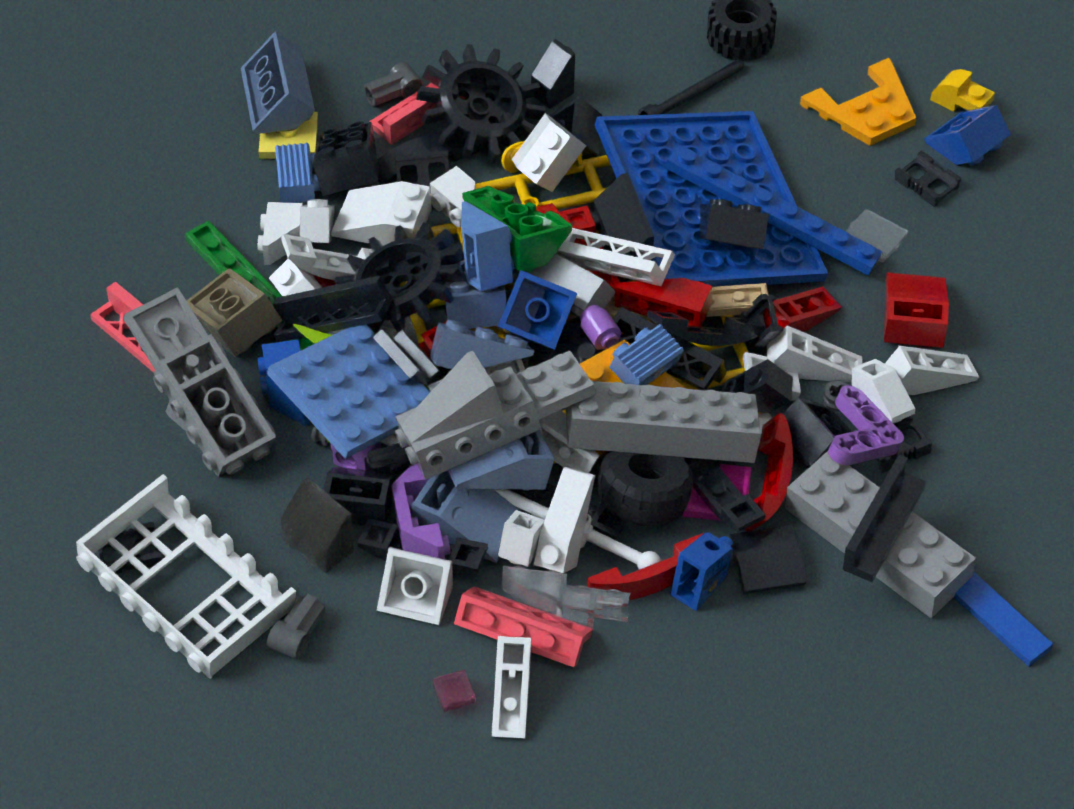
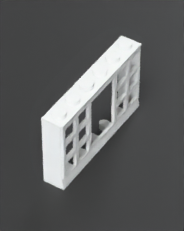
M164 474L76 541L78 553L76 558L80 566L87 572L92 571L107 591L111 592L113 590L129 611L133 612L135 610L151 631L155 632L157 630L174 652L180 651L196 672L200 673L202 671L210 679L278 620L288 614L296 603V590L291 587L282 594L278 590V580L274 574L268 573L265 577L260 575L256 571V561L251 554L247 553L241 558L234 552L233 540L228 534L225 533L218 538L212 532L211 520L208 516L203 514L198 519L190 513V503L183 495L175 500L168 493V479ZM154 507L167 521L151 533L137 520ZM131 525L145 539L128 551L115 537ZM172 526H175L188 539L171 551L158 538ZM107 543L122 555L121 558L109 567L95 555ZM152 543L166 557L149 570L135 556ZM195 544L232 578L175 625H172L135 591ZM128 561L143 574L130 586L114 573ZM237 583L253 595L239 609H236L223 597ZM215 601L231 614L216 628L200 616ZM260 601L266 608L249 621L244 614ZM192 620L208 633L195 645L179 632ZM238 620L244 627L227 640L221 633ZM215 639L221 646L207 657L200 650Z

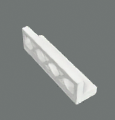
M572 228V232L556 252V254L582 268L657 286L662 285L675 256L671 250ZM576 238L586 241L587 246L574 243ZM604 245L611 246L612 251L603 250L599 248ZM635 251L638 257L625 255V253ZM655 257L663 258L660 266L655 261H651V259Z

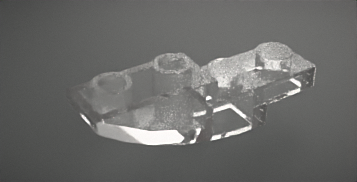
M503 566L502 590L520 603L590 628H594L595 618L624 622L628 620L630 593L621 592L616 589L603 590L589 588L584 585H567V574L552 570L539 571L526 569L521 566Z

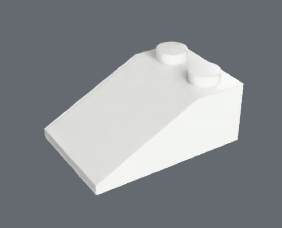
M400 181L349 190L331 235L369 243L368 239L374 236L384 246L395 241V227L401 225L407 237L414 238L422 223H427L432 211L430 186Z

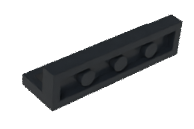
M381 276L276 297L272 305L282 321L274 337L277 342L305 337L294 327L293 323L326 333L380 322L383 320L393 299Z
M623 307L620 308L613 318L621 332L628 335V337L620 338L619 342L625 340L630 345L635 342V337L644 328L648 327L652 330L658 326ZM667 331L684 350L678 361L680 363L666 371L668 374L699 390H707L713 380L718 383L722 381L726 375L723 359ZM689 368L705 375L703 380L701 381L692 376Z
M900 454L845 548L843 570L869 582L874 581L925 489L926 481L905 473L908 458Z

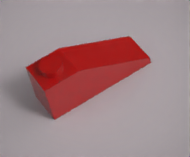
M687 278L664 279L661 286L641 281L621 282L615 285L614 307H623L631 312L647 316L648 310L674 312L688 319V326L701 327L711 307L712 286Z
M823 286L773 301L778 325L782 326L783 329L786 326H790L802 332H806L842 308ZM768 309L763 315L766 329L771 324Z

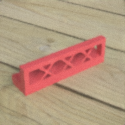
M430 83L429 85L425 86V87L436 88V89L439 88L438 86H436V85H434V84H432V83ZM417 91L369 122H372L373 130L392 145L423 126L422 117L425 111L436 108V103L417 100Z
M114 282L106 288L109 302L91 313V320L154 373V367L142 351L136 338L123 335V329H129L123 319L124 314L143 304L117 282ZM115 311L120 315V321H106L103 317Z
M475 586L462 594L454 621L455 625L498 640V636L531 638L532 653L571 667H575L578 664L583 644L591 638L593 631L590 627Z

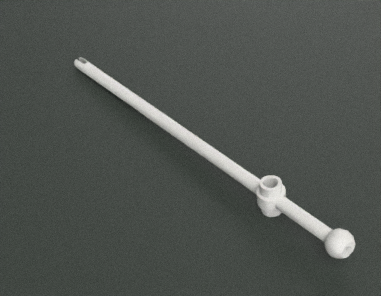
M394 434L380 441L388 446L399 443ZM509 489L495 490L515 507L545 520L549 508ZM587 514L581 548L589 541L637 564L639 570L662 561L656 552L646 551L641 553L593 530L591 525L592 518Z

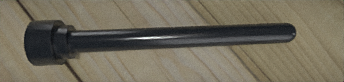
M737 59L661 104H648L639 109L638 115L666 114L742 70L744 62L741 59Z

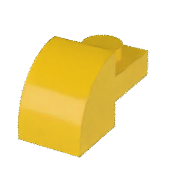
M957 69L951 71L932 91L930 100L953 112L959 106L966 110L988 107L994 100L995 92L971 81L973 72Z

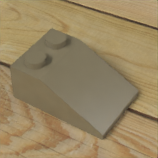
M230 268L187 300V303L203 327L212 334L223 348L235 357L248 351L255 341L263 335L271 333L275 326L282 321L265 293Z

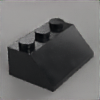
M628 173L621 174L594 200V213H591L595 222L596 230L601 235L654 246V235ZM602 246L603 250L612 251L611 246ZM635 251L625 253V255L638 257ZM617 276L620 283L632 280Z

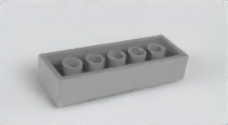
M591 380L596 394L566 407L568 448L755 463L761 437L756 395L743 392L731 393L715 390H695L682 387L671 388Z
M827 451L787 487L785 509L845 554L846 546L880 487L850 465H841L833 461ZM912 511L876 578L928 617L932 618L973 576L976 557Z

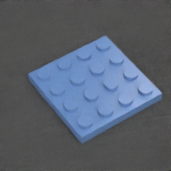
M366 324L342 330L270 365L267 371V375L345 459L394 434L395 430L399 429L395 416L417 407L430 393L423 384L413 381L373 338L376 334Z

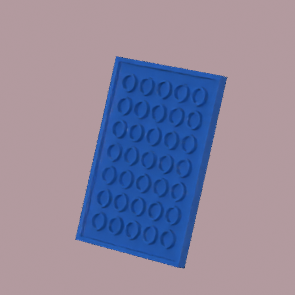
M753 111L597 117L595 127L616 179L621 174L628 173L654 235V247L671 250L675 254L665 279L687 278L703 282L712 287L766 283V285L822 282L826 280L828 272L817 248L769 223L767 224L763 249L700 239V204H709L710 199H724L665 168L667 159L679 145H682L797 206ZM655 257L651 261H655L660 266L663 258Z

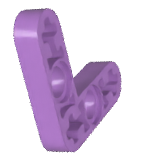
M850 385L843 386L835 400V405L858 431L835 436L828 450L830 458L841 465H852L896 454L904 440L902 432L860 389Z

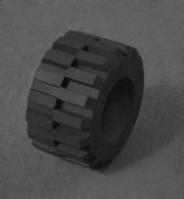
M713 0L709 7L707 39L710 47H714L713 50L716 53H722L723 57H731L733 60L744 59L748 61L753 57L755 59L760 58L761 54L768 53L769 48H772L774 44L777 20L776 8L773 7V3L770 0Z

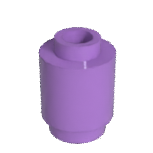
M592 305L581 313V328L596 349L606 350L619 342L621 330L606 309L601 308L599 305Z

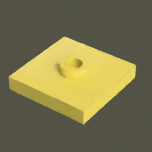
M313 112L311 118L308 121H304L297 129L261 133L259 159H276L275 147L277 145L282 146L283 144L287 146L288 144L298 145L307 142L310 146V154L315 153L318 112Z

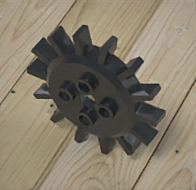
M467 44L463 52L464 62L458 64L448 50L443 51L438 61L447 73L445 74L428 64L422 78L439 88L421 86L417 93V100L436 103V108L425 111L422 117L423 124L442 121L446 128L443 129L438 143L444 145L453 136L464 140L465 145L462 148V158L465 159L471 156L476 145L486 146L490 163H496L500 155L499 144L505 143L509 147L514 143L520 142L519 138L515 135L516 132L528 138L536 126L524 120V118L541 120L546 111L545 106L526 103L527 98L536 96L540 88L538 82L520 86L516 79L519 77L524 65L518 62L509 71L497 66L500 59V50L496 48L490 53L487 62L477 61L473 45ZM459 96L465 97L466 100L461 99ZM479 103L486 109V111L479 112L473 107L472 104Z
M423 222L415 237L408 238L402 226L399 225L395 227V241L384 246L374 236L368 239L373 253L366 259L349 255L347 261L353 271H355V274L335 277L334 282L336 285L381 276L393 299L382 321L366 324L375 334L378 333L385 320L391 321L397 333L401 330L404 331L405 317L416 312L420 318L428 322L432 318L427 305L435 298L448 303L454 300L450 290L444 285L446 282L465 281L466 275L460 264H456L465 260L461 246L459 243L455 244L449 230L445 228L433 238L434 233L428 223ZM408 281L404 286L400 287L401 283Z

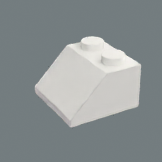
M545 113L512 158V161L534 183L553 192L586 145Z

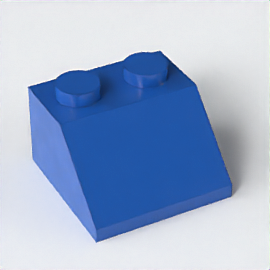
M997 105L960 112L924 138L926 144L955 165L968 163L971 166L981 162L984 159L983 155L985 153L1000 148L1003 145L1002 141L1010 136L1011 133Z
M520 270L497 330L522 337L525 341L555 350L577 293Z
M291 340L262 344L263 357L257 358L259 375L263 376L259 377L262 395L268 394L269 406L303 426L310 425V420L267 375L270 365L300 351L299 341Z

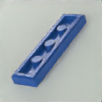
M975 572L955 593L953 598L1028 667L1052 650L1053 643Z

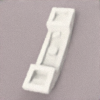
M287 234L282 235L281 240L287 258L302 270L331 280H335V277L355 274V271H353L347 261L348 254L313 249L310 238ZM361 248L356 257L366 259L373 252L371 249Z

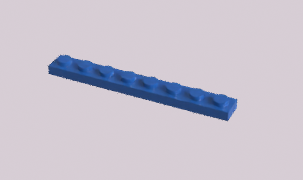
M679 145L667 159L665 165L667 170L724 200L732 201L733 205L737 207L738 204L762 207L761 213L769 214V224L869 276L883 251L869 243L850 235L846 231L831 225L682 145Z

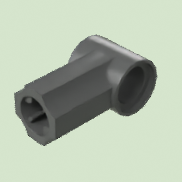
M401 62L390 70L389 75L364 84V92L370 105L376 106L401 95L404 98H408L419 91L420 87L424 84L408 63Z
M312 595L300 596L284 621L278 620L273 625L268 635L267 646L299 660L308 647L310 634L325 613V606Z

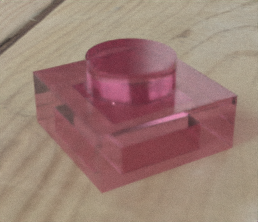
M464 669L433 678V687L443 712L475 703V694Z

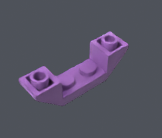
M417 464L411 465L391 485L402 549L445 559V555L450 554L448 536L441 535L439 523L419 526L418 518L411 517L412 503L429 480H425Z

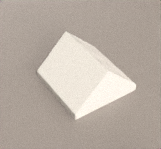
M389 547L377 611L439 625L453 588L452 561Z

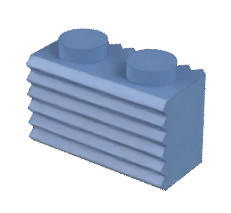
M306 142L305 144L300 143L298 145H277L275 151L280 202L299 203L315 199L314 191H320V186L316 174H312V171L315 170L313 166L315 153L310 154L309 144Z
M659 324L652 330L648 327L644 328L637 334L634 339L635 342L631 345L627 343L621 344L613 352L614 358L609 367L624 384L648 385L655 378H658L668 369L675 366L684 350L675 341V338H672L671 334L667 333V330L663 329V326Z

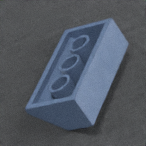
M275 31L241 67L252 130L256 134L297 129L304 121H308L315 110L301 47Z

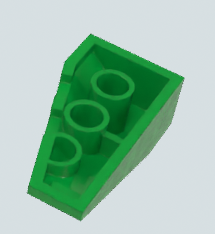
M490 186L462 193L464 201L508 226L512 237L509 243L510 255L514 262V268L519 272L520 270L530 272L537 267L547 265L572 232V225L559 214L548 211L546 214L536 211L535 204L530 202L525 205L514 202V196Z

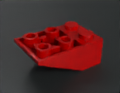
M887 272L884 342L943 348L948 328L949 310L946 278Z

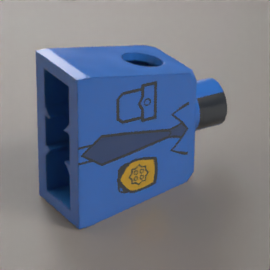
M704 533L681 551L670 595L697 611L727 576L731 555L735 550L733 541L726 536L717 538L711 533Z

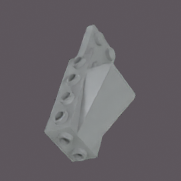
M178 287L124 314V321L155 369L153 380L156 387L161 393L165 392L170 399L165 412L186 431L189 440L194 445L198 444L203 452V462L210 471L214 470L218 477L226 472L230 476L240 471L245 466L243 463L252 458L258 461L271 452L270 448L276 438L271 423L263 417L257 401L246 390L240 374L229 363L223 347L216 342L212 334L208 335Z
M472 350L463 356L417 407L395 416L399 429L395 430V434L402 448L407 447L405 451L411 465L417 464L425 480L540 430L539 419L596 394L594 384L571 351L556 355L517 374L509 366L488 375Z

